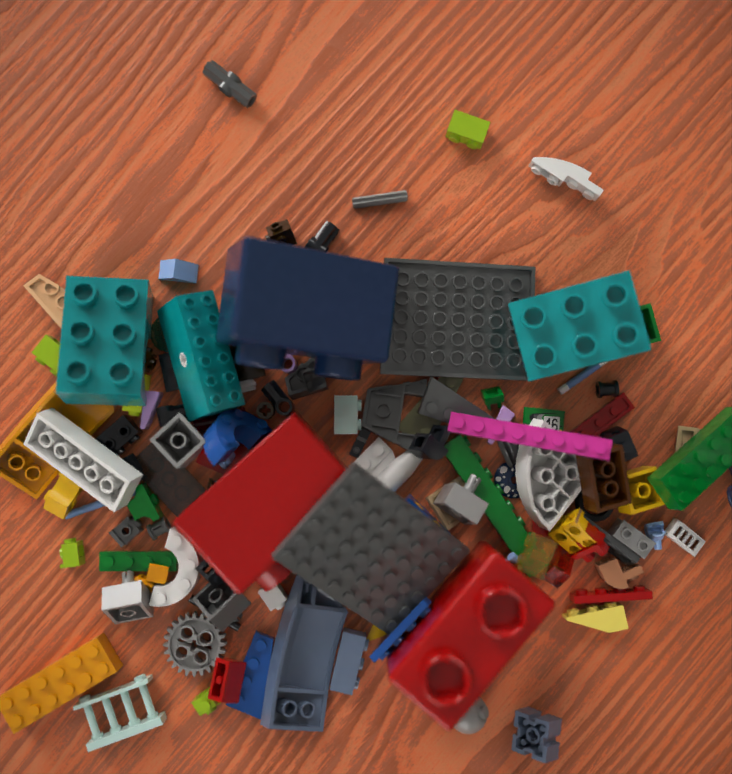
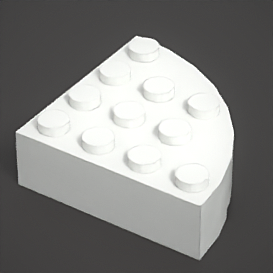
M533 418L529 424L531 426L553 429L545 420ZM519 445L515 476L521 502L528 515L539 527L551 531L581 491L576 455Z

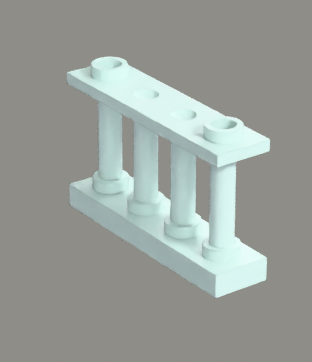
M141 674L135 677L132 682L93 696L87 694L78 699L79 701L73 706V709H84L92 732L91 739L86 744L88 752L164 724L167 719L165 711L160 713L155 711L146 685L153 679L152 674L148 676ZM139 687L148 713L147 718L141 720L136 716L128 693L129 690ZM118 694L121 695L129 718L128 725L125 726L118 724L110 701V697ZM99 701L103 703L111 727L110 731L106 733L100 731L91 704Z

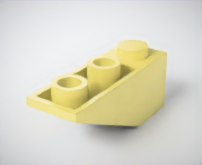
M604 602L605 604L600 606L590 604L586 606V609L578 610V608L568 609L567 613L562 614V617L569 622L608 633L629 629L624 606L619 602Z

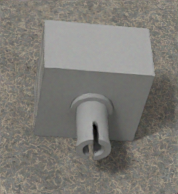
M470 474L464 487L456 482L444 484L433 503L465 525H477L489 505L473 494L481 482V479L479 477L476 478L477 476L474 474Z
M125 571L122 572V584L102 587V611L114 624L154 617L153 606H149L152 593L142 580L134 581L135 573L133 571H127V575Z

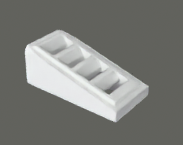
M673 518L664 530L666 531L665 536L694 557L706 542L676 518ZM680 527L681 530L676 536H674L675 532ZM684 532H687L682 540H679ZM690 535H691V536H692V539H691V540L689 541V543L686 545L685 542L688 540V538H689ZM695 540L699 541L695 548L692 550L690 547L693 545Z

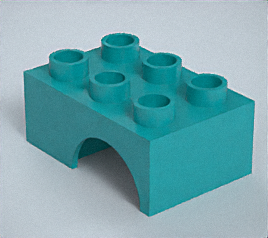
M630 270L508 303L528 382L651 350Z
M66 276L56 394L65 404L146 406L145 356L148 339H151L153 293L149 280Z

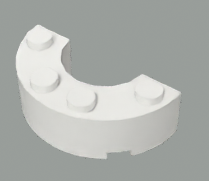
M175 527L169 530L165 548L172 551L176 556L179 564L178 573L173 581L165 584L158 583L153 587L149 606L164 607L180 601L193 590L201 576L195 568L203 561L202 556Z

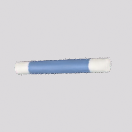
M608 362L587 367L557 389L558 392L563 395Z

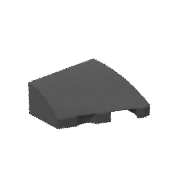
M310 358L304 364L301 363L295 372L290 373L285 378L288 394L292 400L328 390L326 378L314 375L315 358Z

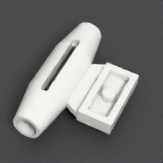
M378 437L354 462L395 492L413 474L423 459L416 457L408 450L395 458L393 450Z

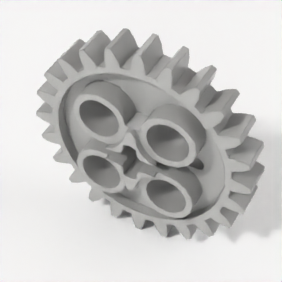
M195 611L192 617L187 612L185 618L180 615L178 621L174 620L171 623L173 627L169 626L166 629L170 634H165L163 637L168 640L162 644V646L168 647L164 654L170 655L166 661L173 660L172 668L178 666V673L184 669L185 676L190 671H192L193 677L197 675L198 671L203 676L205 669L210 673L212 666H215L216 658H223L221 654L226 652V649L222 647L227 644V641L222 640L226 633H220V630L208 618H205L203 612L198 616L197 611ZM184 628H190L192 635H186ZM203 633H209L211 640H205ZM193 640L196 641L197 647H194ZM179 647L186 648L187 654H181ZM198 652L205 653L206 659H200Z

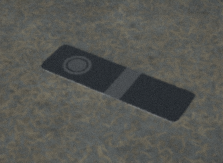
M361 428L349 453L351 456L359 457L371 433L370 431Z

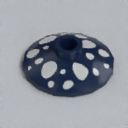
M505 462L497 468L494 475V484H499L504 492L503 496L510 499L519 498L517 483L513 484L511 482V478L515 476L516 463L513 465L514 468H510Z

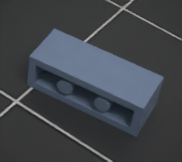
M344 627L329 690L353 695L354 689H358L360 678L357 677L358 670L363 669L365 660L361 657L363 651H367L369 639H366V632Z

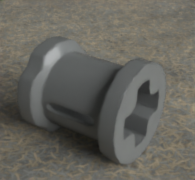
M165 516L152 525H146L148 534L154 541L158 539V536L166 532L169 533L170 528H172Z

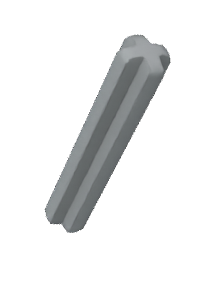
M406 190L354 197L352 198L353 208L357 209L405 202L408 200V194Z

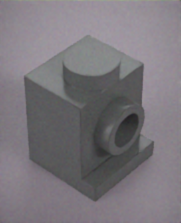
M131 515L111 530L109 534L122 548L144 529L141 527L142 522L139 519L134 520ZM125 527L129 529L128 534L124 531Z

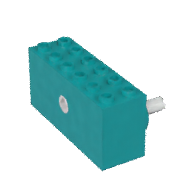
M213 290L176 295L157 310L187 420L189 422L200 420L245 405L242 393L256 390L255 386L257 384L253 379L239 382L229 345L220 344L216 340L219 309Z

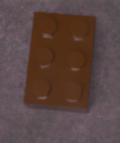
M612 443L609 461L576 455L585 509L600 513L632 503L623 445Z

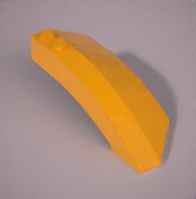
M55 383L0 445V476L37 500L60 472L24 445V441L37 413L54 408L91 436L114 413L113 405L65 404L56 394Z

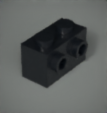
M122 415L101 433L96 440L120 457L126 451L124 448L129 444H135L140 439L139 435L143 431L129 415Z

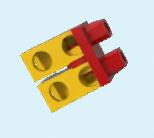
M577 508L562 516L551 531L548 532V535L567 552L572 554L575 560L582 558L588 563L595 558V551L601 557L606 555L609 546L604 542L605 534L596 526L591 525L583 517L584 512Z

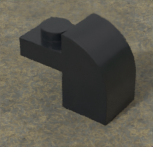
M433 425L429 434L416 433L408 450L421 459H442L448 452L444 447L451 433L447 431L448 426Z

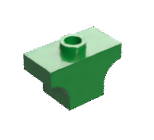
M147 482L138 485L135 497L127 505L134 520L149 517L154 522L164 517L159 506V498L155 493H152Z

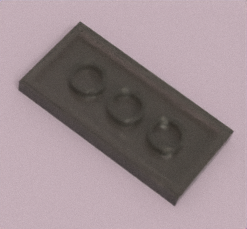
M152 442L136 457L143 468V474L147 475V478L143 481L177 517L206 491L186 468L176 469Z

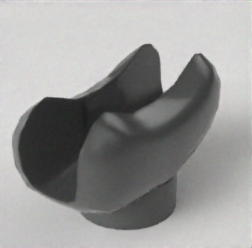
M497 441L505 462L510 468H514L513 465L516 463L519 445Z

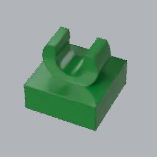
M499 386L481 390L482 399L488 410H491V404H497L498 408H501V402L505 401L504 394Z

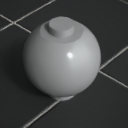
M479 698L454 728L463 734H474L480 731L486 724L489 716V710L484 701Z

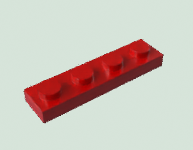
M635 585L633 589L614 588V590H607V588L600 587L595 588V591L576 589L575 592H570V601L574 604L653 599L652 591L645 588L644 585Z

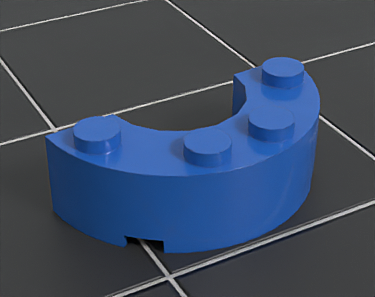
M240 409L226 410L216 418L205 432L203 437L205 438L204 450L210 462L215 466L226 461L239 446L236 441L250 450L272 430L265 420L259 419L250 413Z

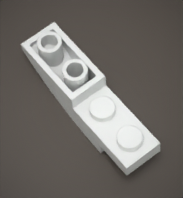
M534 157L528 165L533 173L544 176L550 184L560 186L565 181L569 188L577 189L588 200L595 201L604 191L588 180L592 174L591 172L576 164L555 158Z

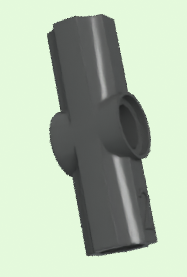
M213 60L207 62L202 73L215 83L220 91L230 98L232 96L247 109L254 104L257 94L244 85L237 75L231 71L227 72Z

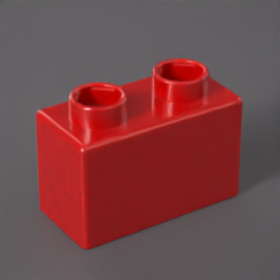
M294 411L221 476L210 489L206 490L191 503L172 524L235 593H243L255 581L264 591L268 592L292 572L274 560L271 554L348 467L297 411Z
M485 540L477 543L431 597L430 601L432 603L428 606L431 610L423 618L419 616L415 620L417 625L410 632L406 630L402 634L403 640L396 647L392 644L388 649L390 653L386 656L389 681L447 731H451L555 608V601Z

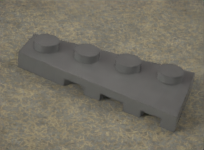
M430 376L417 411L419 414L449 423L451 412L495 419L432 376Z

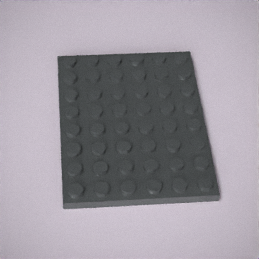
M384 258V264L399 267V277L389 358L386 362L380 363V374L527 381L508 303L535 296L536 267Z
M353 462L271 555L274 560L390 635L417 605L437 588L470 550L465 544Z

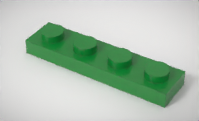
M172 551L99 552V571H148L150 563L168 566V571L178 570V561Z

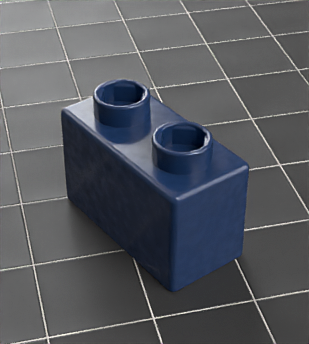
M243 237L228 248L216 340L220 344L237 346L235 361L239 365L282 370L285 365L286 354L315 358L314 375L359 381L361 379L362 364L384 363L389 358L399 267L254 237Z

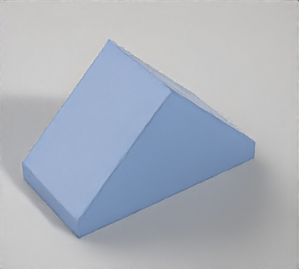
M179 259L161 260L158 279L197 284L199 265Z

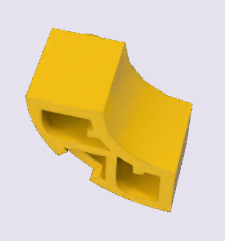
M59 472L60 477L52 490H48L44 496V509L64 520L78 502L77 496L84 489Z

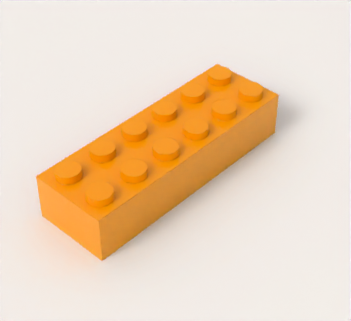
M103 632L1 694L0 711L13 734L113 675L123 664Z

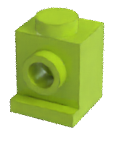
M76 538L64 539V544H61L62 548H60V557L63 559L60 569L85 564L83 540L76 541Z
M210 687L196 695L192 701V705L199 716L204 713L209 715L221 704L208 699Z

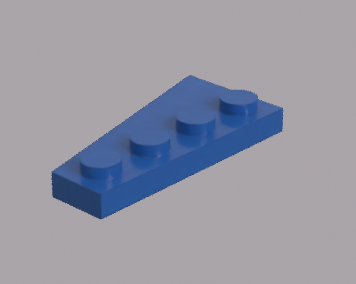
M425 597L369 658L374 663L379 658L383 661L390 653L388 649L393 644L396 647L403 640L402 634L406 630L410 632L417 625L415 620L419 616L423 618L431 610L428 606L432 602Z
M256 630L244 662L247 663L239 703H226L227 706L258 719H261L274 637Z

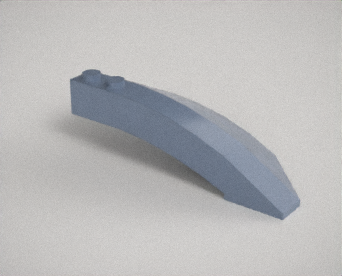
M298 575L286 601L274 642L260 725L268 729L323 732L332 668L348 611L340 602Z

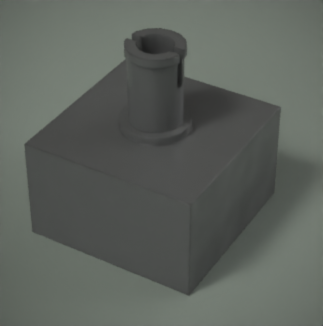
M226 582L218 585L216 588L208 583L192 598L208 620L221 632L232 622H238L239 619L237 617L241 619L243 616L242 612L251 604L243 593H235Z

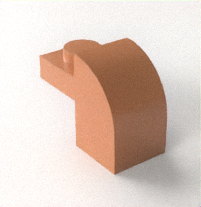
M613 556L594 563L600 578L617 589L629 588L626 580L633 581L639 578L640 574L644 573L641 565L637 563L621 568L617 558Z

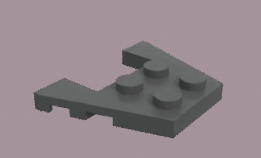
M427 379L367 389L361 427L408 450L415 434L399 432L404 397L408 395L423 398Z

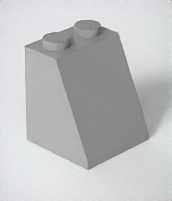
M180 412L150 439L176 469L186 468L198 457L205 444V438Z

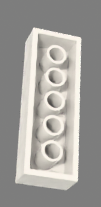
M54 408L37 413L24 441L26 447L113 512L128 505L143 476L141 472Z

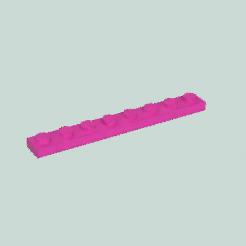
M451 412L447 430L457 434L609 461L612 446L611 439Z

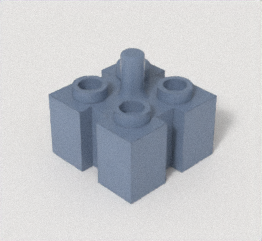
M531 707L515 710L514 726L518 728V731L513 734L511 750L522 755L532 753V759L545 764L558 759L560 743L556 741V736L561 735L562 718L551 714L541 716L542 711Z

